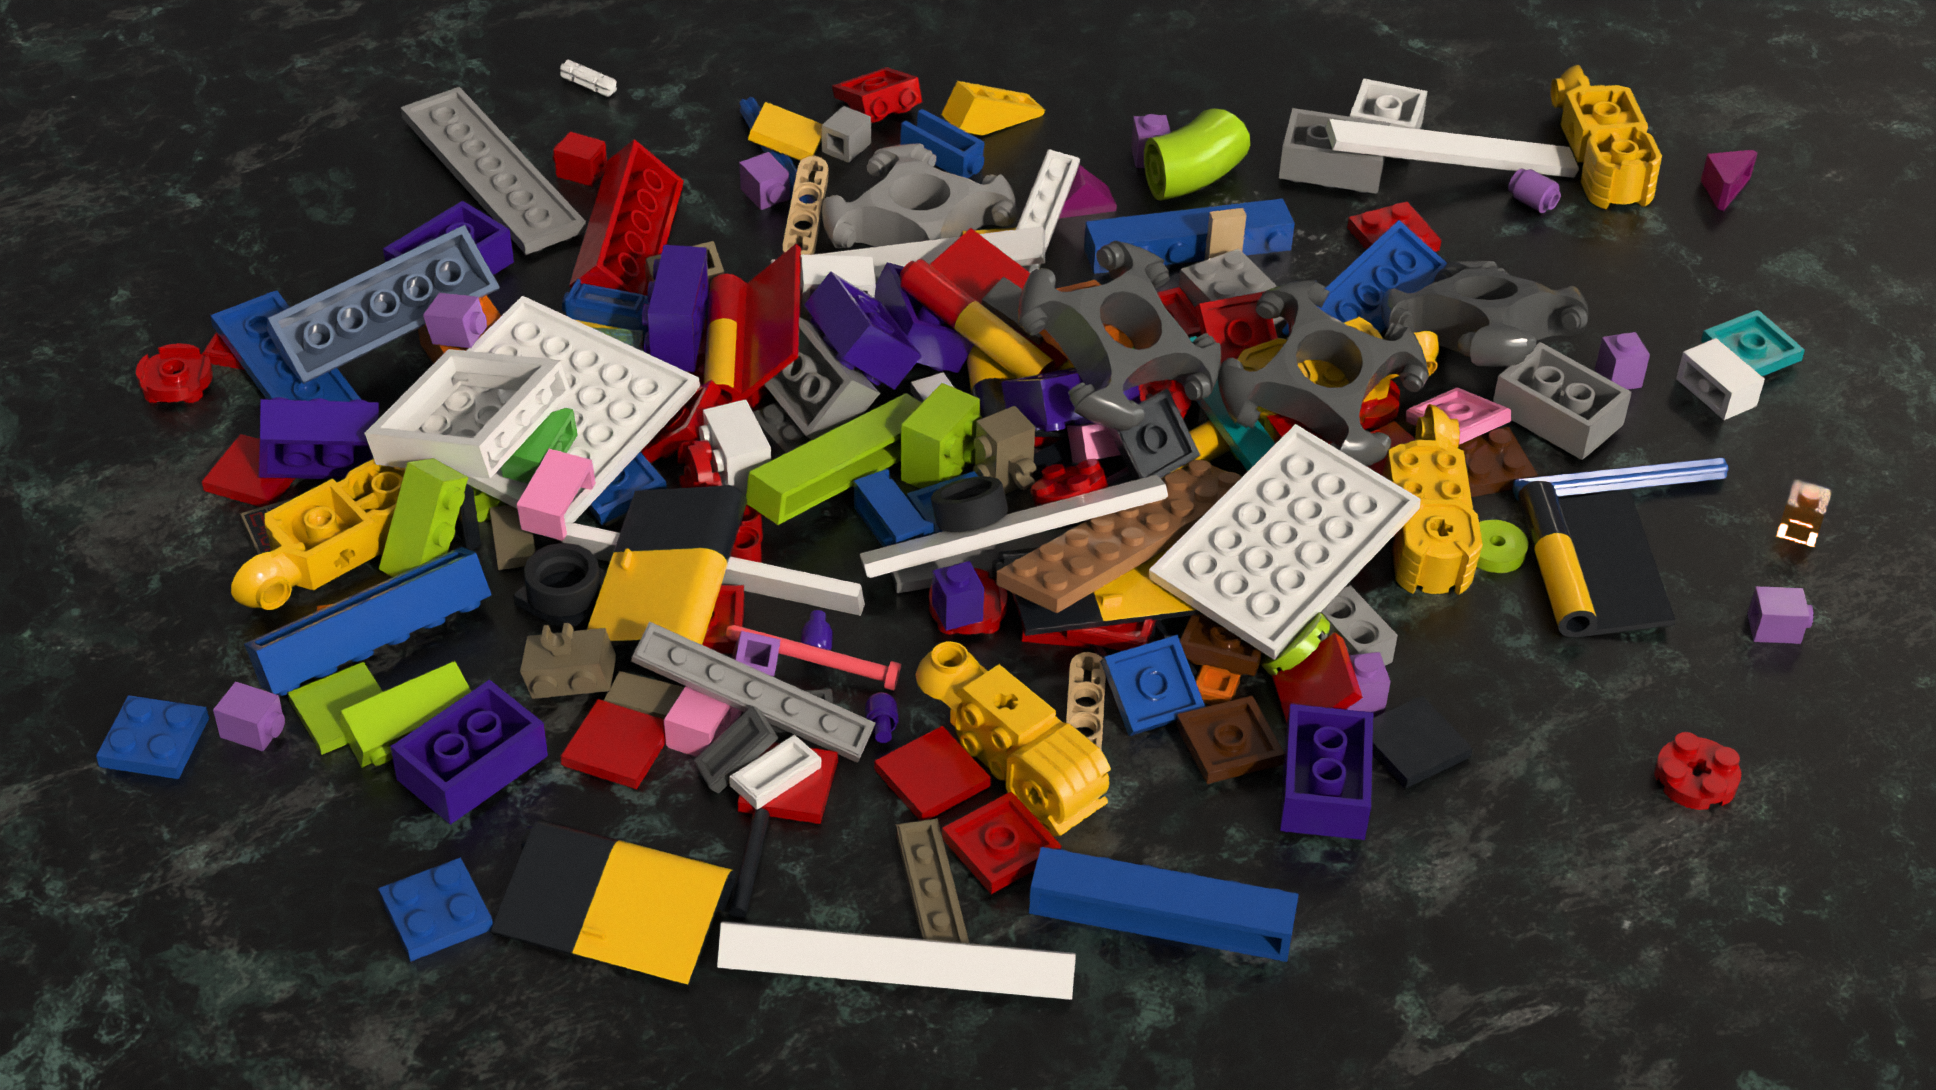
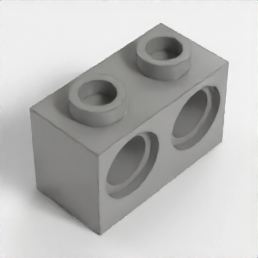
M1351 585L1343 588L1321 611L1330 622V629L1328 634L1324 635L1321 632L1318 638L1322 642L1335 632L1344 639L1349 655L1380 652L1385 666L1392 663L1398 635Z

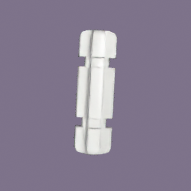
M566 60L560 66V75L563 78L590 90L597 91L604 96L610 97L617 90L614 78L607 75L603 76L602 73L579 65L574 61Z

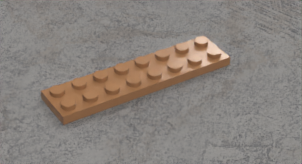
M1205 460L1191 461L1188 466L1180 468L1162 478L1168 493L1166 499L1085 521L998 570L997 585L1058 613L1174 545L1241 479V476L1237 473L1227 472L1214 467Z

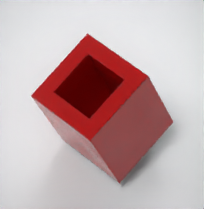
M569 132L560 143L556 144L553 150L552 157L555 162L556 177L592 187L605 172L607 166L605 141Z

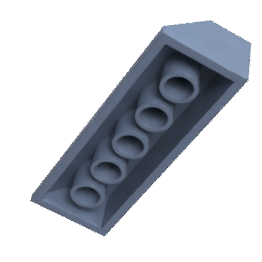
M463 225L269 317L266 330L284 362L298 379L305 384L426 325L423 314L439 293L475 296L480 299L499 290L500 287L466 226Z

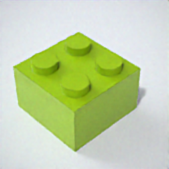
M941 383L901 424L902 481L922 489L958 477L969 464L975 463L976 450L974 439L976 438V421L982 419L980 416L979 398Z

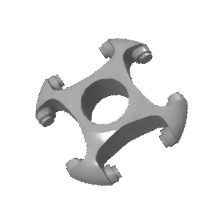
M902 144L875 151L874 156L868 161L867 171L873 177L884 179L866 191L857 200L846 203L839 195L826 197L822 203V221L825 231L835 248L851 247L854 242L879 247L960 237L963 235V231H968L970 228L976 230L984 225L1009 226L1014 224L1017 219V203L1013 190L1003 175H987L982 184H979L971 179L935 168L936 155L931 150L925 149L924 145Z

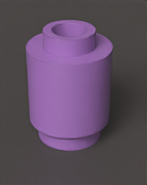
M1521 168L1516 171L1508 186V190L1513 194L1514 199L1540 213H1544L1548 209L1552 210L1559 202L1561 196L1557 182L1532 169L1525 170Z

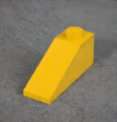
M957 81L941 115L950 124L967 133L985 135L1043 116L1045 109L1025 93Z

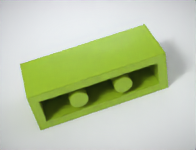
M434 458L407 462L379 570L395 577L448 553L450 542L455 535L458 513L465 498L464 492L468 481L467 476Z
M453 661L341 710L339 726L361 768L372 763L375 766L382 765L393 759L390 746L472 691L458 665Z

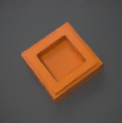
M1208 664L1201 665L1195 681L1204 704L1216 705L1232 701L1240 683L1241 675L1233 674L1224 668Z

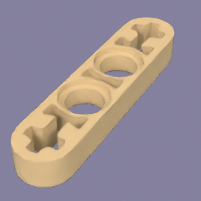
M806 157L798 165L783 240V254L793 245L797 244V242L802 243L803 250L801 255L815 254L822 216V203L825 199L828 184V164L820 157ZM811 171H817L815 173L814 183L809 182V175L811 174ZM804 195H813L817 200L811 204L801 202L799 198ZM799 221H808L812 224V227L807 230H800L794 224Z
M1084 652L1073 657L1070 663L1066 723L1071 724L1075 728L1087 727L1093 730L1094 734L1087 738L1102 751L1106 675L1100 662L1103 658L1095 653ZM1084 670L1092 671L1091 682H1083ZM1081 697H1089L1095 700L1096 703L1085 707L1077 704L1076 700Z

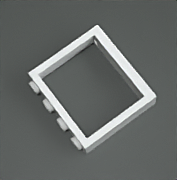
M448 349L365 432V436L376 465L406 468L407 462L434 458L465 476L490 479L570 393L561 360ZM461 385L517 391L473 438L416 432Z

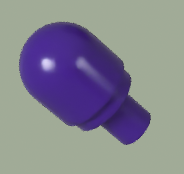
M814 610L810 613V621L806 622L801 630L800 643L831 651L833 639L831 626L826 622V614L823 611Z
M884 692L871 695L865 704V718L875 722L872 732L875 733V739L880 743H886L891 740V732L898 723L897 703L891 695Z

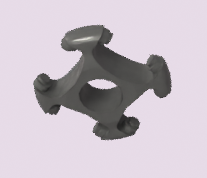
M1113 241L1101 247L1096 253L1098 263L1109 270L1113 281L1104 285L1070 292H1061L1055 289L1056 279L1050 269H1035L1030 273L1020 295L1018 326L1023 327L1025 332L1031 336L1038 334L1043 329L1048 331L1074 365L1084 382L1074 386L1068 392L1070 395L1069 399L1075 407V413L1098 425L1127 431L1138 426L1145 418L1143 408L1134 401L1128 400L1123 393L1131 387L1168 379L1181 383L1184 386L1187 397L1191 400L1204 399L1212 393L1220 370L1221 344L1216 343L1214 338L1209 336L1208 333L1199 336L1192 342L1186 332L1164 307L1155 288L1163 286L1170 280L1169 271L1165 267L1162 258L1135 245ZM1103 323L1113 325L1123 331L1133 342L1135 349L1125 347L1115 341L1105 330Z
M1494 261L1449 262L1435 276L1434 283L1414 293L1388 289L1384 293L1381 303V316L1387 330L1393 322L1405 327L1410 326L1415 333L1422 331L1434 332L1438 336L1440 346L1460 352L1464 356L1470 357L1471 362L1476 366L1483 367L1517 365L1533 352L1536 347V341L1560 335L1569 337L1582 333L1588 324L1589 316L1586 299L1575 286L1552 290L1540 283L1510 276L1503 268L1497 267Z
M1316 280L1289 282L1265 291L1257 303V314L1265 319L1278 318L1279 316L1284 318L1289 324V335L1286 343L1277 355L1264 368L1258 371L1248 372L1244 370L1242 363L1234 358H1227L1221 364L1217 378L1219 392L1234 424L1253 429L1261 414L1257 410L1258 406L1301 422L1326 440L1332 442L1331 446L1367 467L1386 458L1388 449L1391 448V439L1382 432L1369 433L1364 430L1360 424V409L1366 396L1388 375H1399L1403 386L1411 392H1418L1424 387L1429 377L1427 363L1422 347L1410 326L1405 327L1399 323L1395 324L1392 322L1384 339L1350 327L1317 307H1323L1330 291L1326 290L1325 286L1316 283ZM1305 360H1322L1331 363L1343 372L1349 384L1335 388L1317 385L1304 376L1298 364Z

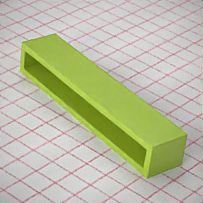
M905 393L749 472L747 480V504L779 525L854 486V480L882 471L900 462L901 424L922 403Z

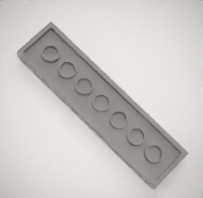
M460 87L401 107L403 120L495 221L510 229L511 239L525 255L586 232V221Z

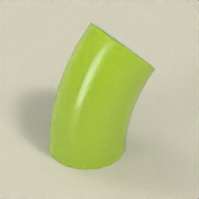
M1213 108L1203 111L1191 123L1180 129L1148 138L1144 148V166L1148 186L1155 199L1161 201L1197 191L1220 179L1234 168L1247 155L1250 148V135L1244 123L1236 115L1226 110Z

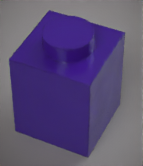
M970 561L936 569L932 572V605L946 631L983 621L984 586Z

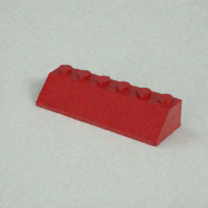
M635 139L607 162L569 284L570 288L573 287L577 279H581V284L648 296V283L645 277L646 258L662 254L663 245L667 244L684 180Z

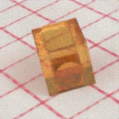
M1794 479L1776 536L1814 547L1832 490Z

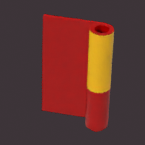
M972 228L965 232L930 264L923 259H919L916 262L910 261L900 273V278L902 279L900 286L903 290L1016 378L1058 371L1068 362L1067 357L1054 346L1048 344L1045 340L1040 345H1037L981 304L986 294L1003 277L1023 289L1030 272Z
M797 244L793 245L748 283L733 274L727 273L714 277L710 282L703 384L713 380L721 389L715 402L716 406L745 400L798 358L801 247Z

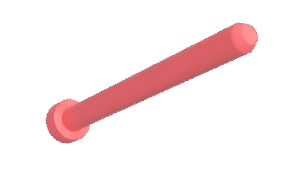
M731 625L727 628L726 637L730 641L737 642L741 631L781 639L779 654L885 682V689L894 691L899 678L901 663L891 661L889 666L736 625Z

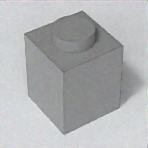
M843 106L822 124L823 153L850 163L871 144V116Z

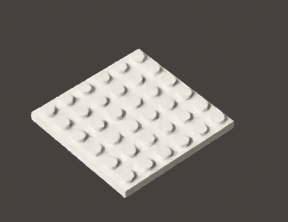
M524 296L515 302L475 342L472 348L466 350L561 360L570 393L552 412L563 408L573 409L578 436L567 453L592 460L596 482L592 490L579 488L564 515L565 522L571 523L576 521L700 387L699 377ZM461 385L416 432L473 438L517 391ZM501 468L490 479L467 476V484L517 508V503L528 486L526 483L503 477Z

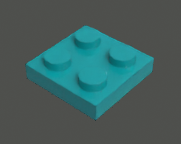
M1759 310L1703 331L1701 338L1702 343L1717 338L1761 376L1802 361L1805 352L1804 348Z

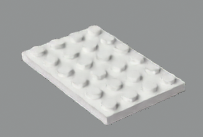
M1295 424L1149 569V579L1275 660L1312 619L1338 595L1420 509L1421 499Z

